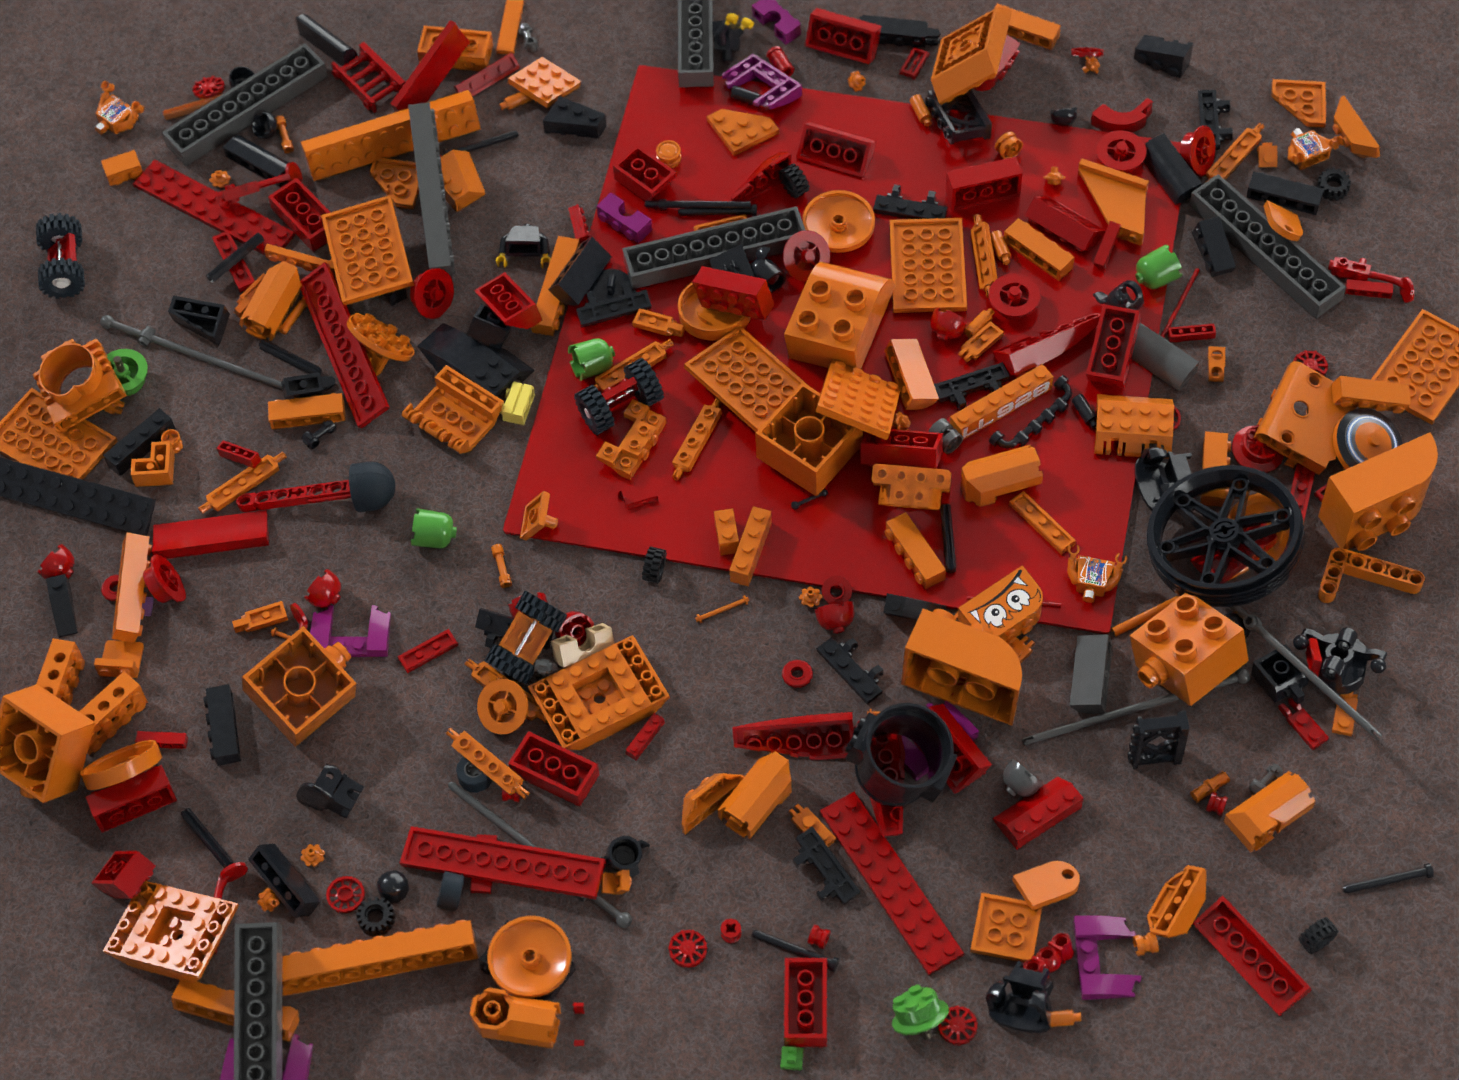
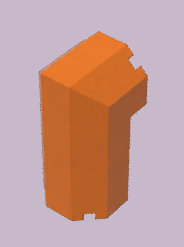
M282 261L267 270L240 319L239 325L241 327L245 325L247 327L245 331L248 334L261 340L269 338V341H273L287 313L293 307L300 293L301 282L296 266Z
M1027 445L969 461L962 467L960 488L965 501H973L975 505L981 507L995 503L997 496L1042 484L1043 473L1038 468L1041 464L1035 448Z
M776 751L758 759L719 807L718 817L722 821L725 818L727 821L725 825L741 837L747 835L751 839L776 806L782 804L792 792L789 760Z
M1286 772L1225 815L1224 823L1250 852H1253V849L1257 851L1274 839L1272 835L1275 831L1279 833L1282 829L1313 809L1315 799L1314 797H1309L1308 794L1311 790L1298 774L1291 776L1292 772Z
M489 987L482 994L473 997L470 1016L474 1028L483 1038L551 1049L554 1047L553 1043H556L560 1020L556 1016L561 1014L560 1003L508 995L505 990Z

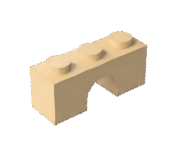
M604 623L586 628L587 637L581 646H578L577 639L570 635L551 640L555 663L566 668L613 645L612 628Z

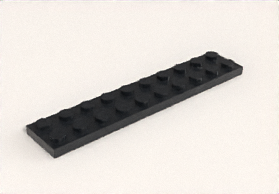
M0 457L1 497L147 536L156 499Z

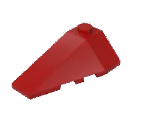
M777 152L774 155H770L731 196V201H750L781 183L779 171L792 163L791 153Z

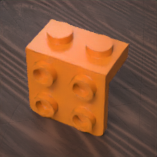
M106 641L102 658H95L94 662L98 675L118 677L125 671L131 678H138L144 645L142 642Z

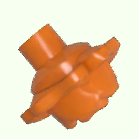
M1086 56V65L1082 67L1084 73L1091 71L1097 74L1100 67L1099 61L1095 57L1089 58Z
M859 71L851 72V76L848 78L849 87L853 88L854 92L862 91L866 82L865 77Z
M1051 167V172L1043 176L1044 179L1048 180V184L1051 185L1060 184L1061 179L1066 177L1058 172V167Z
M217 170L211 174L212 178L209 179L213 187L222 188L229 184L231 176L228 175L227 171Z
M901 412L896 413L895 421L892 422L891 428L908 430L911 424L909 417Z
M811 586L807 589H802V594L799 596L801 604L807 605L809 608H813L814 605L819 606L820 600L823 598L820 590L814 589Z
M309 844L306 849L301 851L302 856L300 859L305 862L307 867L311 865L316 867L320 862L324 861L325 851L320 849L318 844L315 846Z
M266 888L264 892L259 894L260 899L257 903L263 911L268 910L272 912L275 907L280 905L278 901L280 899L272 889Z

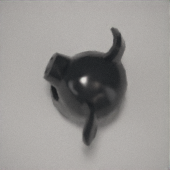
M763 247L756 251L757 259L750 266L755 277L766 279L769 290L772 293L784 285L786 274L774 262L766 258L770 248ZM779 274L778 280L774 284L768 283L774 276Z
M1130 280L1118 285L1108 295L1103 292H1095L1093 294L1100 304L1139 310L1144 304L1142 289L1136 282ZM1126 287H1129L1135 293L1136 298L1134 301L1127 293Z
M623 835L610 842L606 849V855L601 858L605 859L606 863H609L617 871L630 870V877L632 878L640 873L638 864L642 858L641 848L649 847L650 845L643 840L637 841L631 836Z

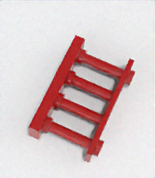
M363 42L359 45V56L342 67H339L334 61L331 63L332 75L336 80L340 79L362 101L367 110L371 109L376 113L375 103L393 91L399 92L405 84V80ZM362 61L369 63V66L351 78L346 74L347 71ZM373 71L380 73L378 77L362 87L356 83ZM383 81L390 83L388 87L373 97L366 93Z

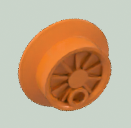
M497 679L488 683L478 698L477 712L479 719L485 728L495 734H510L522 726L528 714V699L525 691L519 684L509 679Z

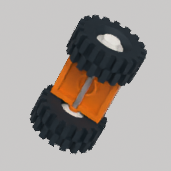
M524 591L515 606L520 611L516 614L499 646L493 644L484 661L527 685L535 672V667L532 665L552 631H559L567 614L533 594Z

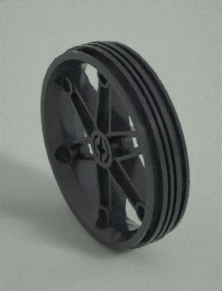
M1236 465L1205 468L1178 480L1163 493L1155 504L1147 527V546L1151 563L1161 580L1177 595L1181 596L1184 593L1194 595L1212 607L1244 605L1274 592L1294 572L1301 558L1305 542L1302 513L1290 491L1279 480L1263 471ZM1230 489L1219 514L1193 499L1212 491ZM1250 491L1265 495L1281 508L1277 511L1244 516ZM1239 499L1235 520L1227 518L1234 500ZM1175 511L1197 529L1162 542L1166 524ZM1197 511L1213 522L1212 525L1207 527L1191 512ZM1268 522H1271V523H1272V524H1270V525H1266V526H1263V527H1260V528H1256V529H1253V530H1250V531H1246V532L1243 531L1244 528H1248V527H1252V526H1256V525H1260V524H1264V523H1268ZM1290 528L1287 545L1277 561L1254 542ZM1204 539H1207L1208 541L1206 543L1190 546L1183 549L1179 548L1181 546L1198 542ZM1244 544L1259 560L1255 561L1237 548ZM1215 552L1224 553L1216 572L1212 573L1211 569ZM1206 555L1200 582L1184 576L1169 563L1174 560ZM1231 558L1259 573L1242 581L1220 584Z

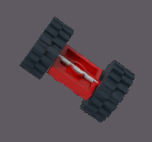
M57 213L55 216L54 214H50V217L44 216L43 220L39 219L36 224L38 247L40 246L41 250L46 249L48 259L45 261V264L42 263L40 268H38L39 290L44 295L48 294L50 298L55 296V299H59V297L67 298V296L74 297V294L79 295L80 291H83L85 287L84 268H82L81 264H78L76 258V250L81 246L82 226L80 221L76 220L74 216L69 217V214L62 216L61 213Z
M643 358L625 366V379L621 380L613 388H606L602 394L600 391L598 392L594 385H590L574 394L578 411L594 434L598 435L613 427L615 423L613 422L614 418L610 409L633 396L639 402L649 407L664 398V392L661 389L662 386L659 383L658 377L655 375L656 373Z

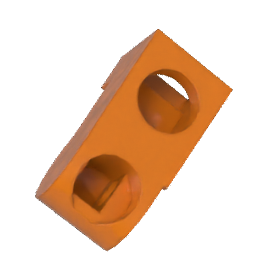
M1208 346V381L1223 382L1225 347Z

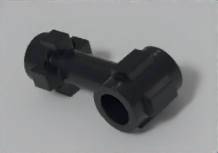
M329 419L322 422L323 427L313 434L310 431L305 432L302 435L303 443L311 449L316 448L320 443L318 440L327 432L331 434L336 429L332 420Z

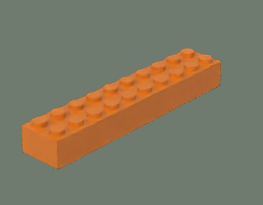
M469 90L428 102L430 103V109H434L438 143L481 129L474 99ZM409 108L302 141L301 145L313 181L371 164L380 158L387 159L413 151Z
M458 920L454 924H438L433 928H417L412 932H396L391 936H375L371 940H355L350 944H334L329 948H313L308 952H293L290 955L282 956V996L478 959L475 934L471 921Z

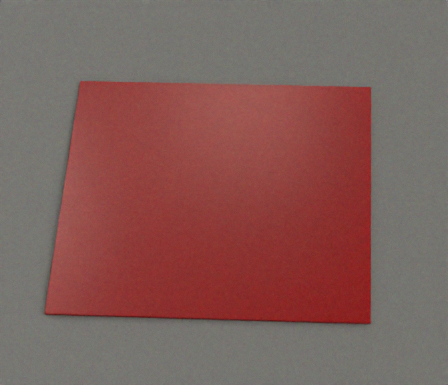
M646 65L638 66L598 204L608 194L612 193L624 201L625 213L623 216H631L638 210L649 217L652 221V231L639 244L692 232L696 225L744 215L680 216L678 214L680 208H667V210L645 208L644 199L614 179L613 165L636 145H639L656 157L657 146L659 143L667 140L675 141L679 144L681 162L678 166L671 168L676 171V178L650 201H659V199H667V201H731V196L765 159L777 152H790L791 162L796 164L799 170L803 171V175L806 176L805 179L808 180L809 191L795 199L783 188L784 185L779 183L750 200L751 207L752 204H757V216L797 206L801 219H803L804 210L812 199L825 192L835 190L853 192L863 197L873 209L877 195L887 196V193L892 194L895 184L901 185L900 196L911 201H927L928 192L935 191V201L938 202V205L947 207L945 218H962L967 311L952 312L963 317L962 322L967 321L969 325L983 310L987 311L991 308L994 311L991 322L1004 332V336L976 360L972 358L969 362H966L964 357L961 358L958 355L962 350V345L969 340L964 333L954 340L947 339L942 341L936 338L937 334L932 331L930 326L933 312L893 313L892 293L861 370L864 373L874 374L884 381L896 383L884 352L891 339L918 340L933 384L999 364L992 351L1028 336L1031 338L1039 337V332L1045 330L1056 331V326L1071 323L1073 325V320L1090 314H1101L1103 304L1097 302L1093 294L1095 292H1103L1108 295L1114 288L1127 280L1136 282L1142 289L1144 304L1139 309L1141 315L1140 323L1159 335L1167 284L1157 289H1148L1142 283L1140 284L1135 277L1137 273L1136 264L1139 259L1163 245H1168L1170 253L1173 252L1180 203L1177 205L1173 203L1144 162L1130 173H1127L1149 181L1145 199L1142 246L1117 238L1105 269L1093 263L1103 237L1091 250L1080 252L1073 248L1074 245L1070 242L1065 243L1059 240L1058 235L1044 231L1043 226L1031 223L1029 221L1030 218L1025 216L1034 196H1049L1106 230L1108 224L1082 176L1078 175V168L1081 159L1103 165L1097 157L1096 147L1098 141L1110 132L987 115L992 123L990 139L980 137L957 141L950 145L949 141L945 139L942 129L938 127L936 119L932 117V124L928 127L920 123L910 103L802 88L801 97L786 105L769 109V107L754 106L731 98L732 88H727L726 82L728 81L723 79L722 76L714 75V86L679 87L678 70ZM748 81L738 86L761 94V96L773 88L764 82ZM725 109L770 117L779 128V134L734 156L708 123L707 116ZM951 110L949 113L950 116L964 120L965 115L968 114V112ZM811 122L876 141L872 159L863 178L797 159L796 156L804 124ZM1007 132L1015 133L1016 138L1020 139L1023 143L1021 151L1015 156L1022 171L1021 194L952 211L946 197L947 172L1003 160L1000 153L995 150V143L1003 134ZM1140 137L1143 140L1144 144L1148 142L1150 139H1152L1147 137ZM1171 141L1180 153L1181 142ZM1051 167H1058V172L1066 176L1065 179H1061L1060 184H1048V180L1043 178V176L1051 172ZM596 208L589 233L612 256L603 270L616 269L627 274L622 248L638 245V243L629 240L623 233L614 230L608 223L602 222L598 218ZM874 213L875 226L870 239L861 247L849 252H830L829 264L892 279L890 220H903L905 218ZM746 214V217L750 218L752 214ZM977 214L981 215L982 222L984 221L989 224L990 234L994 231H1001L1003 237L1004 231L1019 218L1023 222H1027L1036 231L1041 232L1050 241L1057 243L1060 248L1070 252L1074 257L1073 269L1058 281L1010 246H1008L1011 254L1009 258L1010 263L1004 265L1003 261H999L992 245L997 278L1007 274L1024 275L1032 279L1040 290L1038 306L1023 318L1008 319L1000 315L992 307L989 298L986 297V291L980 289L971 237V229L975 225L973 217ZM783 253L766 257L786 274L784 285L771 293L774 306L767 318L762 320L767 350L807 385L821 393L829 368L790 359L784 336L806 281H799L787 272L783 263ZM697 274L633 290H636V292L647 290L652 309H648V311L673 317V320L681 324L678 312V299L682 291L692 283ZM779 274L774 276L768 283L774 284L778 280ZM1126 287L1127 293L1134 301L1136 298L1135 293L1132 289ZM587 294L579 305H568L504 523L503 532L505 534L520 536L525 505L545 491L550 493L547 515L558 518V523L554 529L546 526L531 537L533 539L646 557L649 547H655L667 551L666 561L730 571L736 553L720 555L714 511L733 508L740 543L754 506L769 510L772 515V524L753 573L754 576L820 587L823 586V583L828 578L841 576L849 581L852 592L885 598L888 593L946 605V608L958 610L960 606L969 601L967 596H977L1023 565L1041 588L1043 594L1042 602L1061 603V607L1042 606L1041 616L1037 623L1100 634L1110 633L1118 584L1111 591H1106L1103 597L1095 596L1093 603L1085 602L1083 600L1084 593L1076 591V585L1072 584L1067 573L1068 558L1070 557L1068 550L1061 555L1009 505V501L1024 491L1076 540V544L1070 548L1072 553H1076L1077 545L1080 547L1076 558H1078V555L1112 561L1117 565L1115 556L1120 553L1118 560L1122 562L1135 483L1134 466L1139 457L1124 456L1125 442H1123L1122 456H1117L1118 441H1111L1110 455H1105L1106 441H1104L1103 455L1094 454L1096 429H1092L1091 426L1085 424L1073 405L1072 399L1079 394H1083L1097 415V394L1148 398L1152 373L1131 359L1125 388L1088 381L1086 372L1098 325L1067 351L1043 363L1053 375V386L1050 391L967 437L952 453L945 454L943 452L937 469L949 470L952 475L950 493H941L940 506L942 504H949L951 506L956 572H946L945 580L925 590L923 585L918 584L912 569L909 570L903 556L896 552L893 541L887 539L885 535L886 522L906 512L946 569L940 510L879 505L880 487L873 486V466L861 464V448L824 488L828 491L827 496H820L800 505L798 509L794 510L791 507L792 502L802 501L813 496V494L757 458L756 432L724 403H721L719 407L722 415L691 471L683 472L679 480L673 479L672 475L676 468L673 467L672 461L703 406H711L716 398L714 394L684 369V364L717 341L699 339L689 334L686 330L683 336L679 337L673 334L672 336H666L633 327L632 323L637 313L581 328L576 308L584 307L585 303H588ZM595 338L603 339L614 349L615 357H613L612 367L655 341L662 344L671 339L674 346L665 350L666 358L652 366V370L656 373L655 375L662 386L664 398L651 405L649 410L666 417V425L659 434L656 445L651 447L647 459L642 461L631 480L620 476L611 467L597 460L596 455L605 442L617 447L620 446L634 424L633 421L624 417V412L632 399L636 401L638 399L633 396L611 408L614 426L598 435L594 434L581 417V413L578 411V406L575 403L574 394L590 385H595V377L599 375L580 381V376H575L570 361L573 360L572 353L568 354V347L570 345ZM1009 374V376H1010V381H1007V382H1004V383H1001V384H1002V386H1004V385L1008 384L1009 382H1011V381L1017 379L1018 377H1015V375ZM1060 376H1066L1069 379L1068 384L1072 389V396L1067 402L1069 404L1068 408L1062 413L1057 410L1054 413L1056 415L1055 419L1050 424L1046 421L1041 424L1043 426L1042 430L1037 435L1034 433L1029 434L1030 440L1024 445H1031L1036 450L1041 464L1038 468L1043 473L1042 484L997 496L995 503L981 507L975 505L973 501H965L960 488L962 467L969 461L1023 447L1020 444L1009 449L1002 448L999 445L994 447L989 442V439L999 430L1005 435L1003 440H1012L1019 431L1024 430L1033 419L1038 418L1046 408L1053 405L1056 399L1065 394L1064 390L1059 391L1056 389L1054 383ZM985 389L966 394V407L990 394V390L985 391ZM899 395L895 414L901 412L909 417L911 424L908 430L928 432L930 427L939 419L945 418L950 423V416L959 410L955 402L951 403L950 400L942 403L937 400L933 405L920 410H905ZM622 490L627 504L655 495L658 496V501L627 510L622 496L618 498L617 493ZM838 585L832 587V589L842 590Z

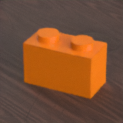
M135 150L101 161L110 186L120 185L122 182L130 179H137L143 173Z
M733 508L714 511L720 555L734 554L739 546V539Z

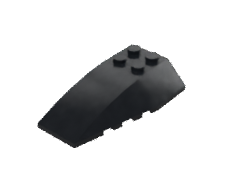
M444 323L417 346L437 373L447 365L497 397L516 379L522 383L534 372V369L504 348H491L484 342L473 340L470 336H467L466 332Z

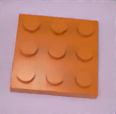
M543 57L508 78L509 85L546 108L553 105L559 96L564 98L581 86L579 79Z
M981 892L970 952L1025 963V961L1034 956L1042 907L1032 911L1025 900Z

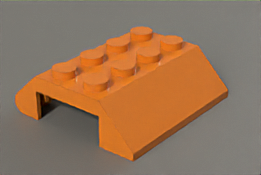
M446 365L434 377L436 386L415 409H413V405L410 403L403 410L402 417L413 424H419L420 429L443 443L448 442L450 448L462 454L470 452L494 427L504 401Z
M1097 394L1094 454L1103 455L1104 441H1106L1105 455H1110L1111 441H1118L1117 456H1122L1123 442H1125L1124 456L1141 457L1142 444H1144L1145 450L1149 448V443L1156 444V447L1159 448L1163 445V449L1167 453L1168 451L1172 452L1173 399Z

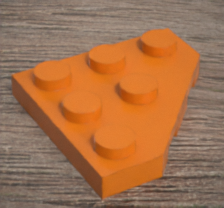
M1272 79V98L1307 127L1325 128L1326 82Z
M725 109L707 116L708 123L734 156L779 134V128L770 117Z
M380 158L372 162L371 176L387 196L391 195L393 204L398 208L414 210L419 193L416 163Z

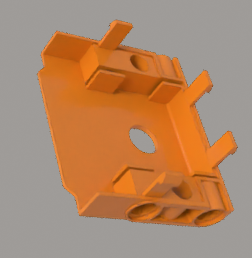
M1293 361L1287 366L1277 389L1273 390L1270 397L1271 402L1263 418H1260L1257 424L1259 427L1254 435V439L1257 438L1261 443L1287 457L1288 459L1284 462V465L1293 469L1299 463L1319 475L1326 469L1329 461H1333L1337 457L1333 446V432L1337 422L1341 417L1357 409V407H1342L1341 405L1333 404L1331 383L1334 381L1300 362ZM1303 402L1306 404L1308 414L1305 416L1297 414L1294 410V403Z

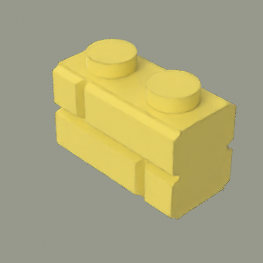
M512 382L511 388H507L505 394L506 402L500 411L503 421L525 425L535 397L532 385Z

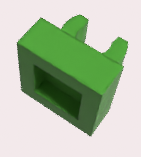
M782 1046L781 1069L802 1070L803 1048Z

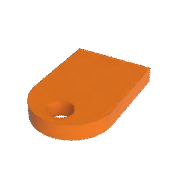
M1267 200L1263 207L1271 228L1286 239L1298 241L1303 235L1298 215Z
M1052 861L1013 875L1012 881L1033 911L1074 895L1079 887L1080 876L1072 865L1063 861ZM1064 874H1069V875H1071L1073 878H1071V879H1066V878L1063 877V875H1064Z

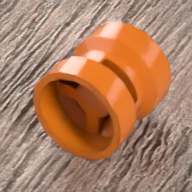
M169 429L162 434L161 440L170 441L175 454L182 450L183 442L178 431Z
M1149 932L1143 937L1141 935L1133 936V945L1138 947V951H1136L1137 956L1145 955L1146 951L1151 953L1159 952L1156 935Z

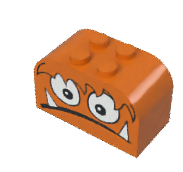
M1022 565L958 608V622L969 626L972 623L983 624L992 630L993 635L1000 637L1010 645L1022 633L1025 635L1030 632L1039 621L1043 601L1042 590Z

